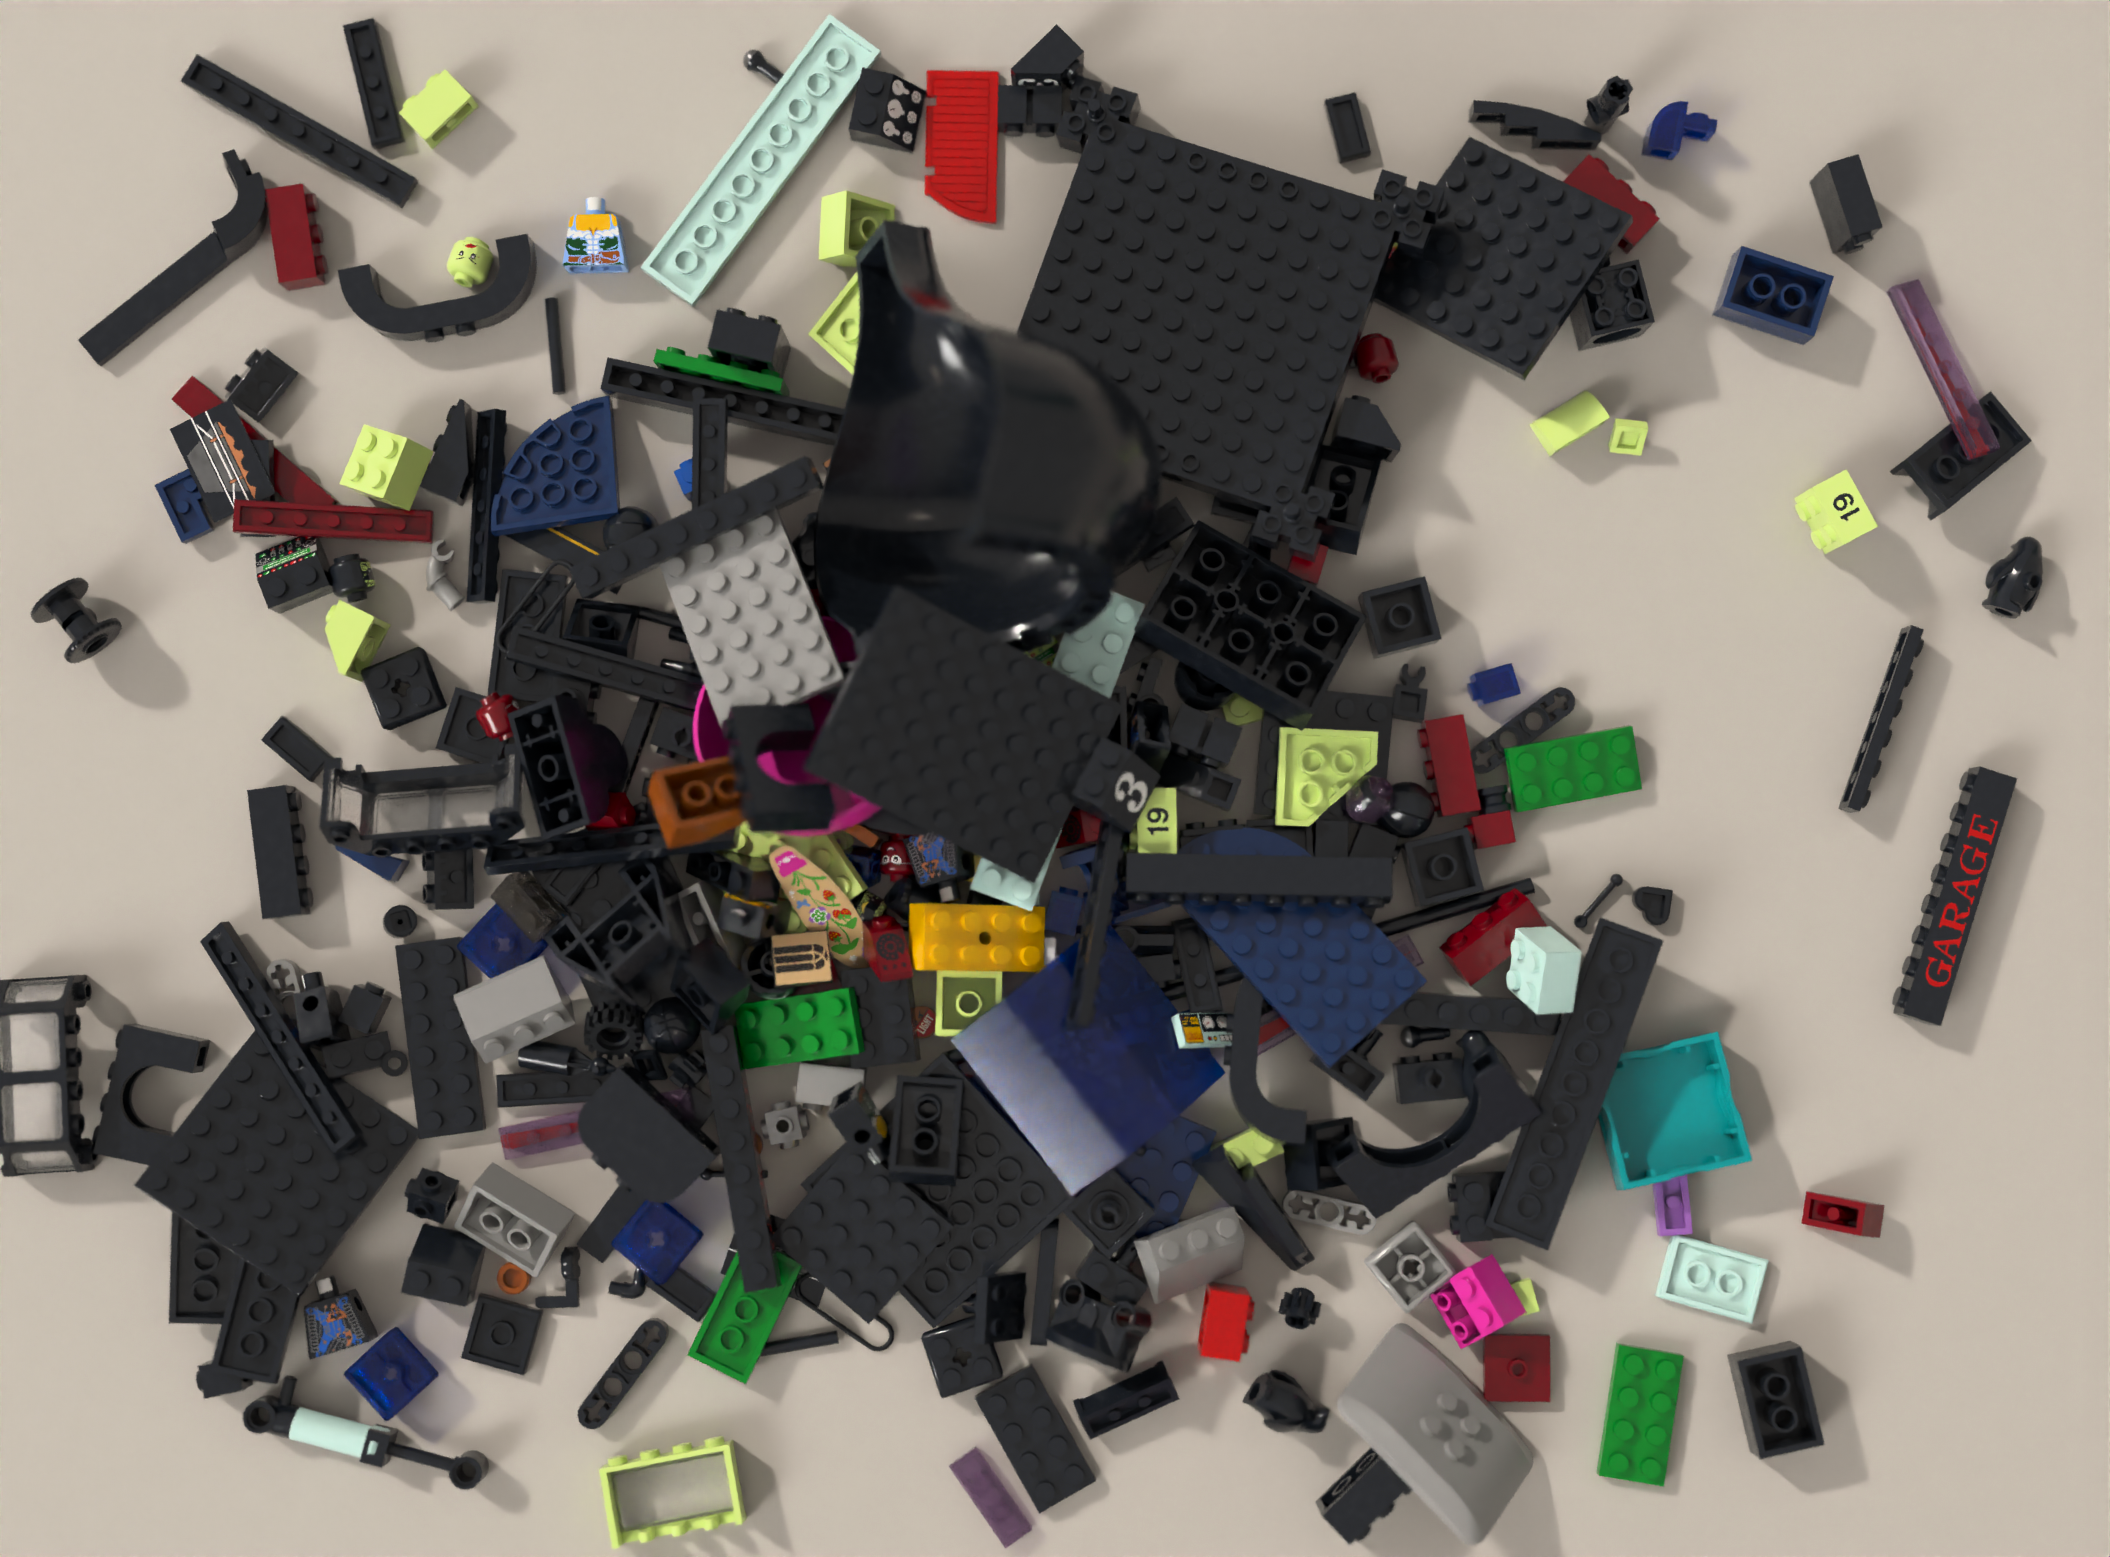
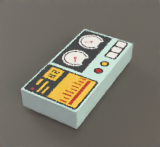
M1181 1013L1171 1017L1179 1049L1231 1046L1232 1033H1226L1227 1013Z

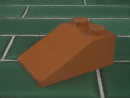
M728 756L654 771L647 792L669 849L702 842L747 822V820H743L741 817L740 804L742 798L741 794L735 791V768L729 765Z

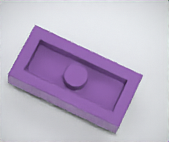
M1687 1175L1652 1184L1657 1235L1693 1234Z

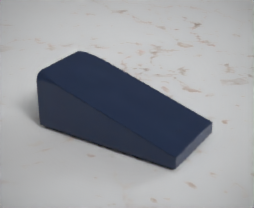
M335 846L337 851L391 882H398L410 863L409 860L393 856H368Z

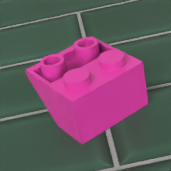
M1493 1254L1454 1275L1430 1295L1461 1349L1526 1313L1525 1308Z

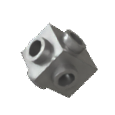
M790 1100L771 1104L772 1110L765 1112V1119L760 1121L764 1139L769 1138L770 1145L779 1144L780 1149L799 1146L798 1139H803L807 1136L806 1130L810 1129L806 1110L801 1111L800 1104L791 1106ZM780 1120H786L789 1123L787 1132L779 1130L778 1122Z

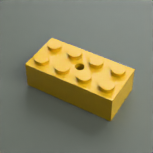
M910 903L908 952L913 970L1044 972L1045 907L1033 906L1032 911L1018 906Z

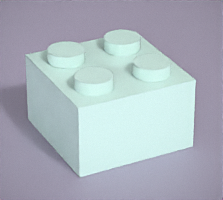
M1551 926L1516 928L1515 937L1511 943L1512 958L1510 970L1506 976L1507 988L1537 1015L1572 1013L1582 951Z

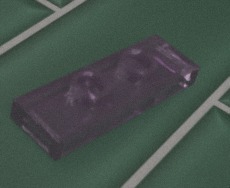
M977 1446L949 1465V1468L1005 1549L1032 1530L1031 1524Z

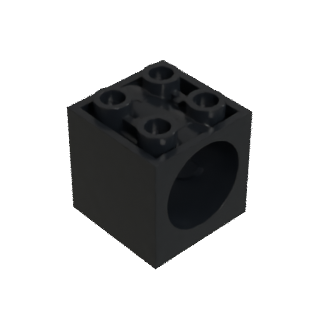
M1639 259L1601 268L1570 313L1579 351L1640 337L1655 322Z

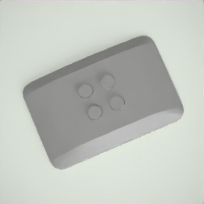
M1399 1323L1388 1330L1338 1398L1339 1413L1348 1424L1466 1544L1476 1545L1486 1538L1533 1466L1531 1451L1500 1413L1454 1365L1407 1324Z

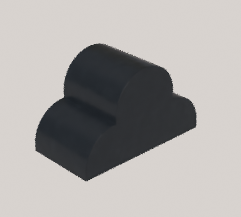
M554 695L507 714L542 840L551 839L600 821L607 813L609 806L608 788L620 783L626 771L624 749L614 732L602 724H589V720L581 706L575 700L565 695Z

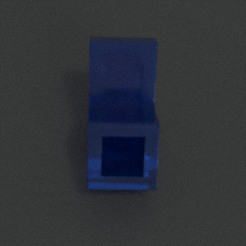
M1686 101L1668 104L1657 113L1645 132L1641 155L1672 161L1680 151L1682 137L1708 142L1716 132L1718 120L1710 119L1707 114L1694 112L1690 115L1686 114L1688 102Z

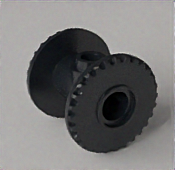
M79 577L67 580L51 589L39 599L30 614L36 623H44L55 618L73 640L64 653V658L71 664L85 661L102 651L117 637L122 627L121 622L117 618L97 622L96 614L90 608L85 607L80 601L87 592L89 584L85 579Z

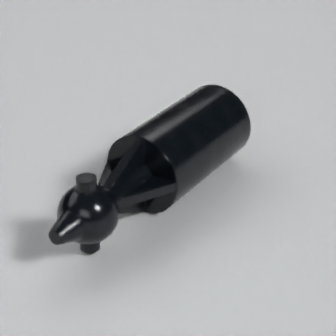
M538 1040L520 1048L518 1052V1065L527 1069L566 1076L591 1070L596 1076H604L616 1070V1066L610 1064L606 1058L596 1057L592 1060L576 1047Z

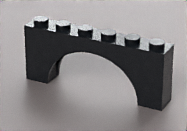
M1493 1044L1465 1061L1472 1078V1093L1469 1103L1460 1118L1438 1137L1409 1148L1387 1149L1371 1145L1353 1133L1327 1150L1335 1172L1375 1219L1393 1210L1411 1196L1420 1193L1425 1187L1445 1177L1458 1166L1475 1158L1480 1152L1502 1141L1507 1135L1521 1126L1530 1123L1541 1114L1533 1095Z

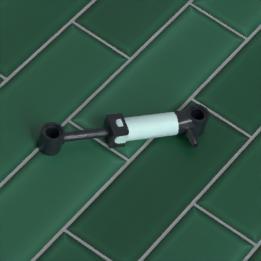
M288 1375L284 1377L279 1398L273 1395L263 1396L250 1403L243 1413L245 1427L254 1434L266 1432L358 1457L360 1458L359 1462L380 1468L390 1462L391 1456L449 1471L451 1482L455 1487L462 1490L474 1488L486 1477L489 1471L488 1460L479 1451L470 1450L463 1453L460 1457L456 1456L453 1459L395 1443L399 1429L381 1424L370 1426L292 1405L291 1401L297 1384V1378ZM260 1407L268 1410L270 1414L268 1422L263 1421L259 1417L258 1410ZM463 1463H470L475 1467V1477L465 1475L462 1469Z

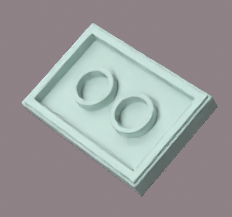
M1672 1235L1655 1296L1752 1324L1769 1260L1687 1236Z

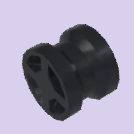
M1507 785L1477 790L1481 804L1479 816L1512 810L1511 804L1506 800Z

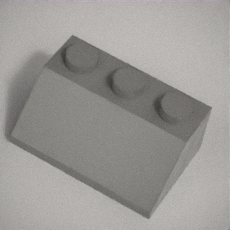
M544 955L453 995L469 1038L485 1064L576 1024L572 1001Z
M492 1162L473 1184L454 1228L537 1278L566 1234L575 1212Z
M1218 1207L1134 1240L1154 1303L1158 1304L1242 1270L1245 1237L1235 1208Z

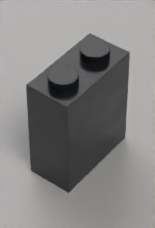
M1859 154L1827 163L1809 183L1832 253L1844 250L1845 255L1863 249V244L1874 240L1873 235L1882 228V224Z

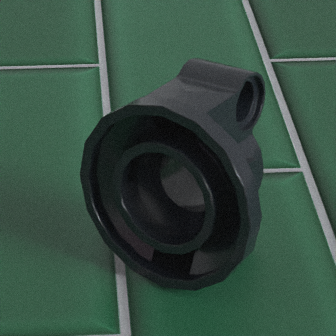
M1070 1279L1063 1283L1060 1288L1059 1304L1044 1338L1095 1362L1129 1373L1140 1342L1151 1328L1152 1317L1147 1309L1128 1302H1119L1114 1307L1101 1302V1294L1082 1281Z

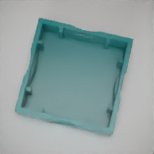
M1718 1032L1631 1051L1621 1055L1598 1116L1616 1190H1628L1667 1181L1678 1176L1753 1161L1742 1119L1732 1098L1730 1074Z

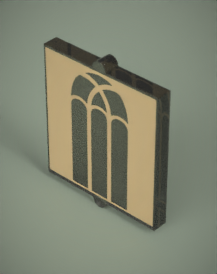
M827 930L778 934L770 937L772 958L769 959V965L773 966L775 988L833 983L831 970L833 953L829 951Z

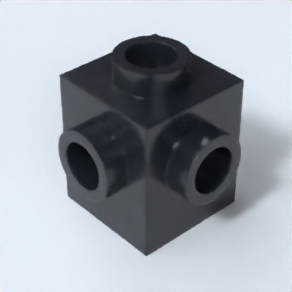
M422 1167L417 1178H411L406 1187L404 1196L408 1198L407 1212L413 1213L422 1219L427 1218L444 1224L457 1201L459 1180L448 1177L441 1172L431 1171Z

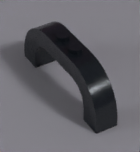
M528 234L497 239L496 245L499 256L498 275L487 290L473 296L411 308H397L387 304L383 299L378 272L370 264L338 270L339 281L343 295L354 313L368 326L384 336L402 341L425 339L426 342L442 341L445 339V335L456 333L458 336H469L475 334L476 329L490 327L503 322L515 314L525 303L536 278L537 261L534 242Z
M1244 976L1236 996L1234 1014L1227 1013L1226 1033H1232L1231 1046H1225L1223 1065L1229 1066V1090L1232 1102L1241 1119L1256 1134L1277 1144L1303 1147L1305 1144L1307 1111L1275 1106L1262 1095L1258 1087L1256 1072L1261 1007L1264 997Z

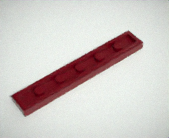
M193 375L171 398L192 418L223 403L219 397ZM240 417L250 440H266ZM274 447L275 491L291 503L336 505L337 501Z
M234 499L233 532L432 544L434 511L410 509L408 511L399 508Z

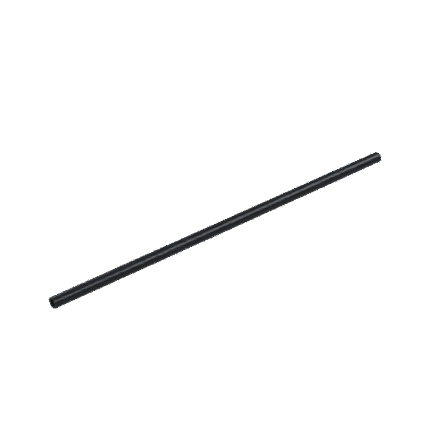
M1529 877L1375 923V925L1388 937L1492 906L1501 895L1510 892L1513 888H1516L1525 896L1535 893V889ZM1235 965L1215 971L1218 987L1241 981L1244 978V975ZM1181 981L1171 984L1169 987L1157 988L1100 1006L1107 1019L1110 1020L1124 1016L1128 1008L1134 1004H1145L1150 1008L1187 996L1184 982ZM1097 1012L1095 1014V1018L1092 1024L1090 1025L1102 1022ZM1066 1016L1059 1020L1046 1038L1072 1031L1064 1029ZM1005 1034L1001 1037H993L949 1050L946 1053L957 1065L991 1055V1051Z

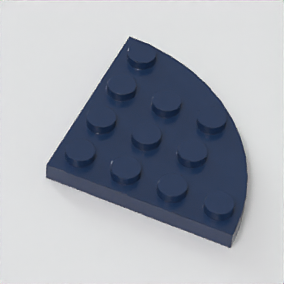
M609 395L576 404L571 407V411L553 421L550 418L521 444L503 472L505 476L499 493L494 496L491 513V532L494 536L607 520L619 514L620 496L613 402Z

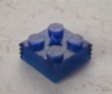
M498 900L457 944V948L491 979L538 958L549 945L543 938L544 935L506 900ZM499 938H509V951L502 950L499 952Z
M645 1200L614 1238L611 1245L656 1284L661 1285L666 1283L701 1240L704 1233L668 1202L656 1203ZM653 1232H663V1245H656L655 1247L652 1245L654 1238L651 1234Z
M398 1327L389 1330L344 1372V1376L385 1421H389L439 1375L438 1371ZM386 1367L396 1369L397 1379H387L386 1375L389 1373V1370Z

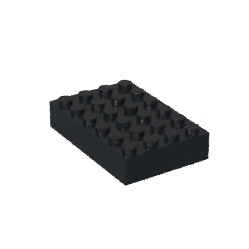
M1198 520L1141 614L1134 628V635L1303 731L1316 711L1367 616Z

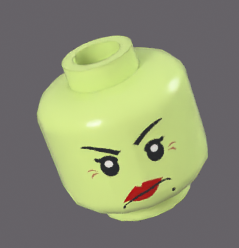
M466 237L464 240H459L453 245L447 262V270L454 277V282L463 287L470 288L472 285H480L487 280L494 256L489 250L487 243L474 237Z

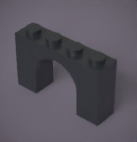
M781 704L731 705L727 719L722 721L723 739H728L729 743L728 762L730 766L735 768V791L740 793L742 798L740 804L741 817L743 820H747L749 833L822 831L830 829L836 807L829 782L798 784L782 782L768 775L757 761L758 757L769 752L809 751L816 730L809 704H789L784 706Z
M124 1024L123 1029L118 1032L115 1041V1047L118 1048L116 1059L111 1063L108 1070V1080H110L108 1092L104 1094L100 1103V1111L103 1113L100 1125L95 1128L92 1143L95 1144L93 1153L150 1165L175 1132L153 1128L145 1124L137 1116L132 1104L134 1084L145 1070L153 1066H161L188 1073L203 1072L210 1040L140 1024Z

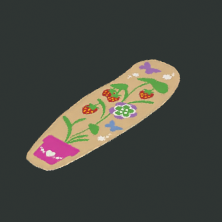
M785 845L773 851L769 857L773 871L793 908L809 932L826 931L828 952L841 963L852 968H869L870 965L864 958L862 920L845 893L823 870L793 847Z

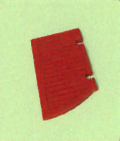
M928 70L926 97L936 98V106H926L925 167L935 168V175L925 176L924 195L930 196L939 205L960 217L980 223L996 224L999 71Z

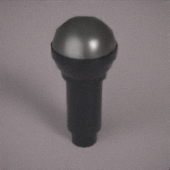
M749 50L743 58V63L747 70L760 72L775 84L784 75L766 62L764 55L759 50Z
M1407 1026L1401 1031L1400 1039L1404 1046L1415 1048L1422 1044V1042L1443 1040L1450 1037V1029H1420L1415 1026Z

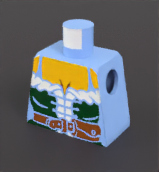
M587 198L586 214L571 215L563 257V266L569 274L629 272L621 223L615 214H605V199Z

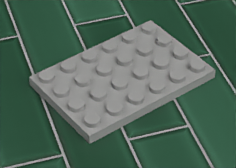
M776 509L659 565L721 729L722 721L727 719L731 705L781 704L784 706L799 704L846 682L845 675L779 510Z

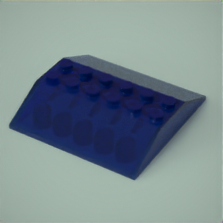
M1111 925L1106 928L1104 940L1107 942V950L1100 962L1099 973H1101L1102 978L1100 987L1095 992L1093 1005L1096 1007L1095 1018L1089 1028L1077 1032L1064 1029L1080 942L1079 937L950 1039L1071 1196L1131 1155L1177 1118L1226 1073L1206 1047L1179 1049L1171 1017L1180 1013Z

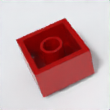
M1218 1282L1206 1284L1197 1342L1200 1356L1240 1362L1241 1353L1247 1354L1250 1334H1247V1329H1245L1246 1320L1252 1321L1255 1301H1252V1296L1249 1295L1246 1287Z

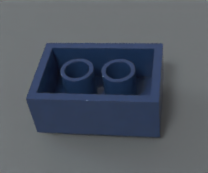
M1741 246L1731 257L1713 315L1804 345L1815 336L1834 276Z

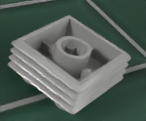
M1415 1221L1409 1222L1364 1259V1263L1405 1313L1412 1311L1450 1280L1451 1277L1456 1275L1455 1269ZM1407 1259L1411 1262L1417 1260V1263L1414 1265L1416 1271L1413 1274L1408 1271L1402 1272L1405 1268L1403 1263Z

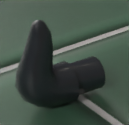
M639 1263L637 1265L632 1283L611 1281L608 1294L621 1296V1298L636 1299L642 1296L646 1289L644 1264Z

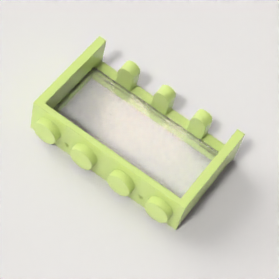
M718 1436L704 1440L705 1445L692 1447V1443L688 1442L672 1446V1452L660 1454L659 1449H651L640 1452V1458L628 1460L627 1455L608 1458V1464L602 1466L599 1472L612 1549L619 1548L623 1543L640 1540V1543L649 1542L655 1537L672 1534L673 1537L680 1536L694 1529L705 1528V1530H712L725 1523L736 1522V1525L743 1524L747 1519L741 1492L733 1445L734 1441H724V1436Z

